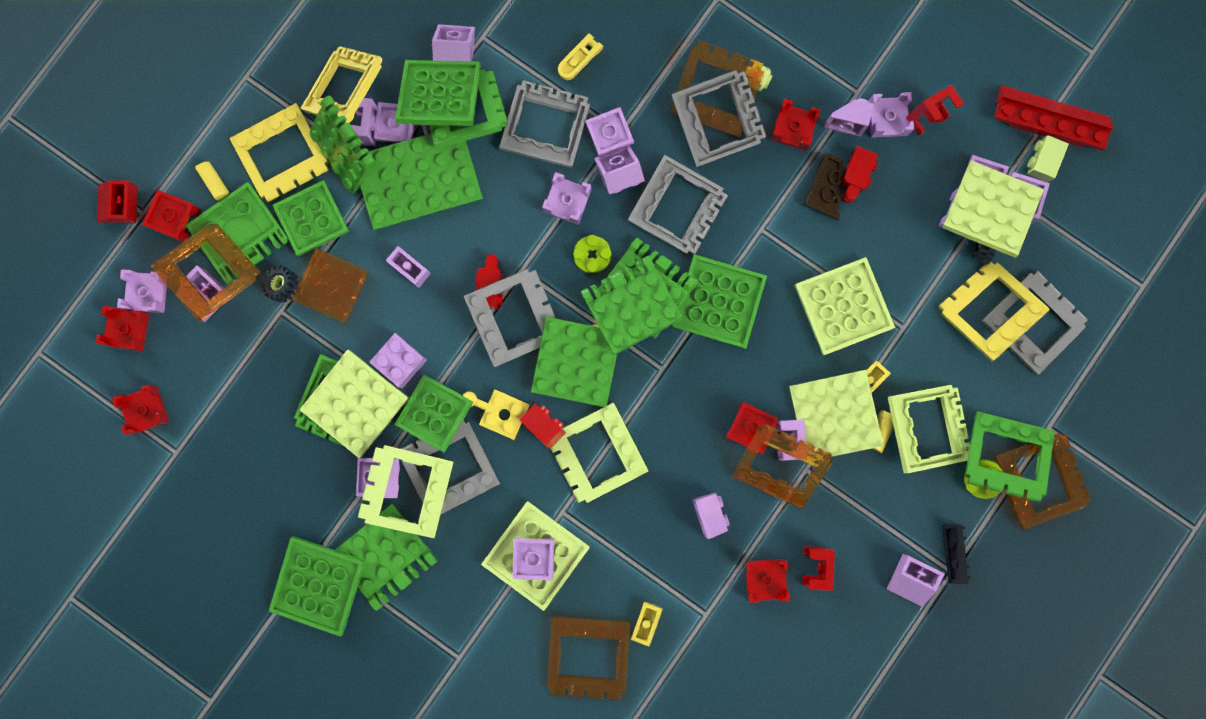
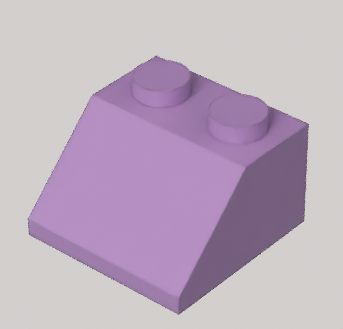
M438 24L432 39L433 61H472L475 27Z
M855 99L833 112L826 121L824 128L860 137L869 126L874 104L869 103L866 99Z
M630 146L594 158L609 195L645 181L640 162Z
M358 458L357 497H363L366 484L374 486L373 481L367 480L371 465L379 466V462L372 461L373 458ZM399 459L393 460L384 498L398 497Z
M712 493L693 499L705 538L710 539L728 531L727 526L730 524L727 515H723L721 507H724L721 496Z

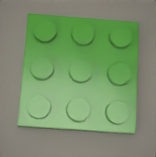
M324 180L273 204L274 210L298 257L350 232Z
M423 375L395 425L445 453L471 408L473 401Z

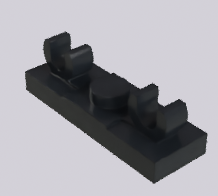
M944 524L942 528L948 582L967 584L971 576L967 575V568H970V566L966 565L964 544L966 537H963L962 530L965 529V526H962V524Z

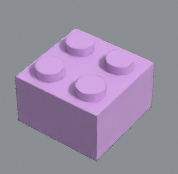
M394 333L372 358L370 363L397 387L403 389L427 359L402 337Z

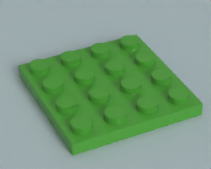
M405 60L395 117L396 124L473 126L481 69L480 62Z
M694 254L688 272L690 274L688 279L693 276L699 281L679 307L683 319L673 324L672 328L746 349L767 276Z
M546 317L531 392L606 407L617 354H613L599 327Z
M292 536L269 612L341 637L344 634L365 560Z

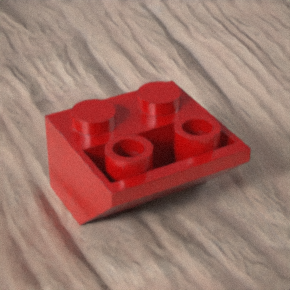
M107 181L98 185L97 223H136L138 186L130 181Z

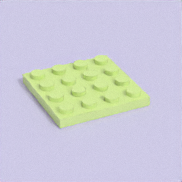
M970 161L942 228L1016 258L1019 255L1044 189Z
M866 257L794 285L823 356L895 328Z
M347 350L301 407L300 411L358 458H361L409 397L351 350Z
M866 370L789 386L797 420L804 419L807 449L806 462L884 446Z
M527 501L481 565L544 611L590 546ZM515 537L555 539L553 580L512 579Z

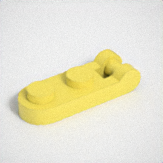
M588 34L560 62L558 66L559 76L564 80L573 79L595 55L601 52L604 46L600 42L597 43L594 37ZM589 45L592 49L588 51L585 47Z

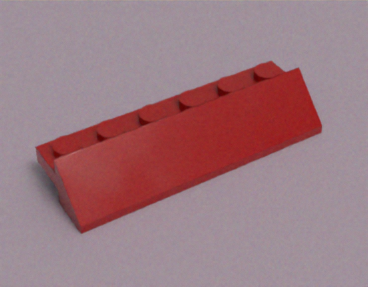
M1003 85L1000 86L996 101L997 108L993 119L1009 123V127L1043 137L1049 135L1077 147L1087 146L1101 151L1106 149L1110 131L1114 129L1111 117Z

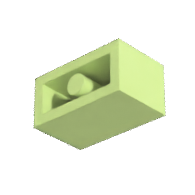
M1049 135L1042 140H1038L1034 148L1036 153L1034 157H1031L1027 165L1029 168L1027 174L1047 183L1055 179L1069 144Z

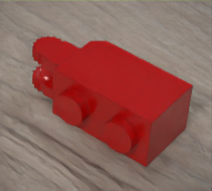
M858 146L853 150L842 177V186L846 188L843 199L846 203H852L859 193L869 188L872 181L869 177L871 172H875L878 161L876 159L878 154Z
M495 254L488 255L485 268H480L477 271L475 291L505 279V275H502L501 270L498 269L499 260ZM498 293L486 297L490 309H499V305H502L503 294Z

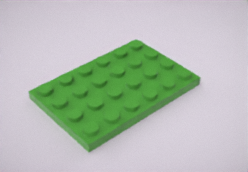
M456 126L450 128V131L452 132L463 128L462 126ZM428 134L375 149L368 153V155H372L376 162L360 187L373 230L483 199L466 141L435 149L432 135Z

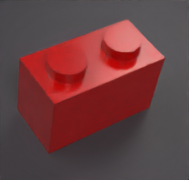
M535 403L522 416L520 421L545 446L551 449L566 434L562 429L564 425L557 418L551 419L549 417L551 412L543 405L539 407Z

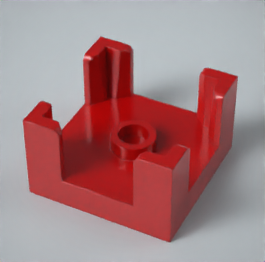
M952 85L923 101L906 117L909 123L911 121L914 122V130L918 136L925 132L924 127L918 120L923 115L926 116L931 124L936 121L941 123L950 117L949 112L943 105L946 99L950 98L956 108L964 105V102Z
M784 99L771 141L807 151L811 145L812 133L821 109L812 107L810 111L793 107V101Z
M157 190L142 225L186 243L189 234L184 232L191 215L198 216L200 208L192 203Z
M103 306L101 315L108 318L104 335L97 334L96 344L143 352L150 314Z
M147 385L140 388L142 391L128 396L119 395L112 398L114 407L122 409L127 424L121 426L124 435H135L169 422L158 386Z
M743 402L740 404L737 416L725 438L750 448L758 454H763L778 422V418Z
M804 546V556L818 559L819 562L817 564L818 576L804 575L802 577L803 586H808V589L833 591L835 550L827 547Z
M785 559L745 561L747 600L750 603L760 602V600L777 599L779 601H790L789 590L786 587L788 564Z

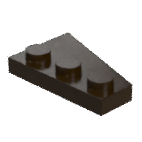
M829 153L823 155L804 202V206L836 221L840 218L839 203H841L840 184L842 183L843 174L842 159Z

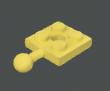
M494 390L489 403L477 399L473 392L463 394L464 397L473 401L472 406L475 405L485 410L479 425L515 440L522 424L520 419L527 412L529 404L497 390ZM502 409H507L510 412L508 420L500 419L499 412Z

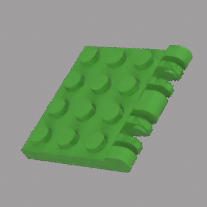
M327 96L320 102L321 108L309 133L311 139L320 147L322 155L331 163L333 171L342 179L344 187L353 194L360 189V185L363 184L376 161L371 154L368 155L369 151L367 148L360 149L361 139H355L357 133L350 123H346L347 119L344 115L338 116L339 107L337 105L334 106L335 101L331 96Z
M249 182L186 225L227 284L234 280L227 267L236 278L240 276L239 270L232 264L238 260L246 271L250 269V266L242 256L245 255L253 266L265 259L257 248L258 245L268 256L271 254L270 248L264 243L265 240L269 238L277 249L281 247V244L274 234L277 235L284 245L289 242L286 232L281 228Z
M636 238L608 276L621 270L627 283L630 282L624 268L629 267L633 272L634 278L641 276L635 266L637 261L641 263L645 273H647L648 271L642 262V258L649 251L650 246L648 244L643 246L644 242ZM657 251L650 255L653 263L659 256ZM661 255L654 266L679 309L696 287L699 280L693 276L688 279L690 274L685 272L677 283L674 282L673 278L678 274L680 267L675 265L667 277L666 274L673 266V262ZM607 277L605 280L611 291L615 290L609 277ZM601 284L598 291L600 296H603L607 292ZM660 332L652 335L651 337L656 339Z
M649 255L642 258V262L648 271L647 273H645L639 261L635 262V266L641 274L637 278H634L633 272L629 267L624 268L630 282L627 283L621 270L608 276L615 290L611 291L605 279L601 280V284L607 292L603 296H600L595 285L590 286L597 298L596 300L593 299L588 288L580 291L614 355L683 319Z
M391 504L379 514V516L383 517L390 516L406 520L394 504ZM372 524L365 525L336 549V551L365 560L358 588L376 611L383 607L382 602H389L388 596L381 589L385 584L391 594L396 596L399 592L390 581L391 579H393L400 590L405 589L413 582L412 578L405 571L406 567L414 578L417 579L419 577V572L411 564L412 562L417 560L420 567L425 571L429 569V566L424 559L431 566L438 562L435 555L419 535Z

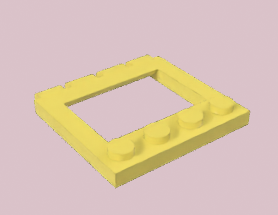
M338 47L330 56L301 109L306 113L317 116L321 108L320 102L324 99L321 96L338 66L363 72L364 74L346 105H341L337 102L334 105H337L340 109L338 116L344 115L347 119L346 123H350L382 67L380 65L382 58L377 55Z
M297 103L230 138L260 197H265L268 202L280 196L279 189L285 194L296 188L297 186L294 181L297 180L299 185H302L313 179L311 172L314 171L315 175L319 176L328 171L326 164L329 162L322 155L318 144L311 139L309 133L311 128ZM298 125L314 156L264 182L248 150L259 143L265 142L268 138L282 133L285 129Z
M992 262L985 264L979 269L982 275L976 272L965 282L969 288L961 285L951 294L953 299L948 297L939 305V308L943 311L941 315L991 362L997 359L1050 310L998 262L995 265ZM998 278L1026 305L985 340L958 313Z

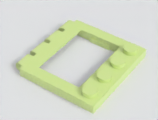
M952 385L888 397L904 474L968 460L970 442H964V439L969 437L966 423L960 424V420H965L962 405H956V401H961L958 388H952ZM936 397H940L952 453L931 456L928 459L921 460L916 448L918 446L917 438L912 430L914 426L913 420L909 416V403L934 400Z
M614 403L563 428L566 434L551 448L553 453L558 450L561 451L560 454L555 456L561 470L567 467L570 469V471L564 473L569 486L572 487L577 484L579 487L572 491L578 503L586 500L588 503L648 472ZM601 420L627 472L619 476L616 475L592 489L567 437L578 434Z
M384 445L383 449L376 447L372 461L379 462V466L371 465L367 479L373 481L374 486L366 484L362 499L370 502L369 505L361 503L358 517L365 519L364 523L435 538L453 462ZM394 458L401 459L407 463L432 467L418 524L395 517L379 516Z

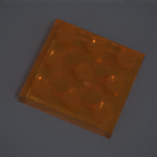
M316 248L298 286L299 290H296L297 294L292 300L346 324L369 271Z

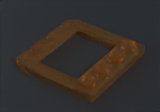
M701 40L698 41L697 47H692L677 92L691 86L699 60L730 72L737 70V73L745 71L746 77L751 79L748 88L751 89L755 99L765 72L761 70L763 62L751 58L749 66L745 65L747 57L733 52L731 59H728L729 50L715 46L713 53L709 52L712 44ZM693 100L702 124L738 137L741 136L743 127L739 115L736 116ZM673 102L670 112L678 115Z
M214 224L211 227L207 225L150 265L198 322L205 319L256 281L255 277L260 273L255 265L249 262L247 256L240 249H237L238 246L229 236H226V233L218 224ZM206 241L210 243L239 276L238 279L208 301L175 264L199 249V246Z
M767 424L764 427L759 426L735 468L732 477L803 509L831 466L833 460L831 458L832 453L820 448L814 451L815 446L803 440L796 443L797 438L785 432H781L778 435V429ZM762 443L816 467L812 469L802 489L790 487L788 482L781 479L775 480L771 478L770 474L763 471L757 472L750 466L758 454Z
M1059 433L1054 434L1052 456L1070 501L1036 513L1031 505V500L1025 499V492L1022 498L1008 494L1021 530L1087 506L1086 502L1091 501L1087 487L1080 488L1081 485L1085 484L1080 469L1073 470V467L1078 466L1073 451L1066 452L1065 450L1071 447L1066 434L1061 436ZM1028 443L993 456V458L1004 473L1022 477L1016 466V459L1039 453L1040 447L1033 443Z
M552 616L547 688H551V695L564 696L565 689H568L569 697L584 698V691H588V698L603 699L604 692H608L607 699L621 700V693L625 694L630 621ZM561 636L619 640L616 658V679L558 675L561 660Z

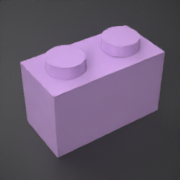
M399 246L386 259L392 267L418 288L431 274Z

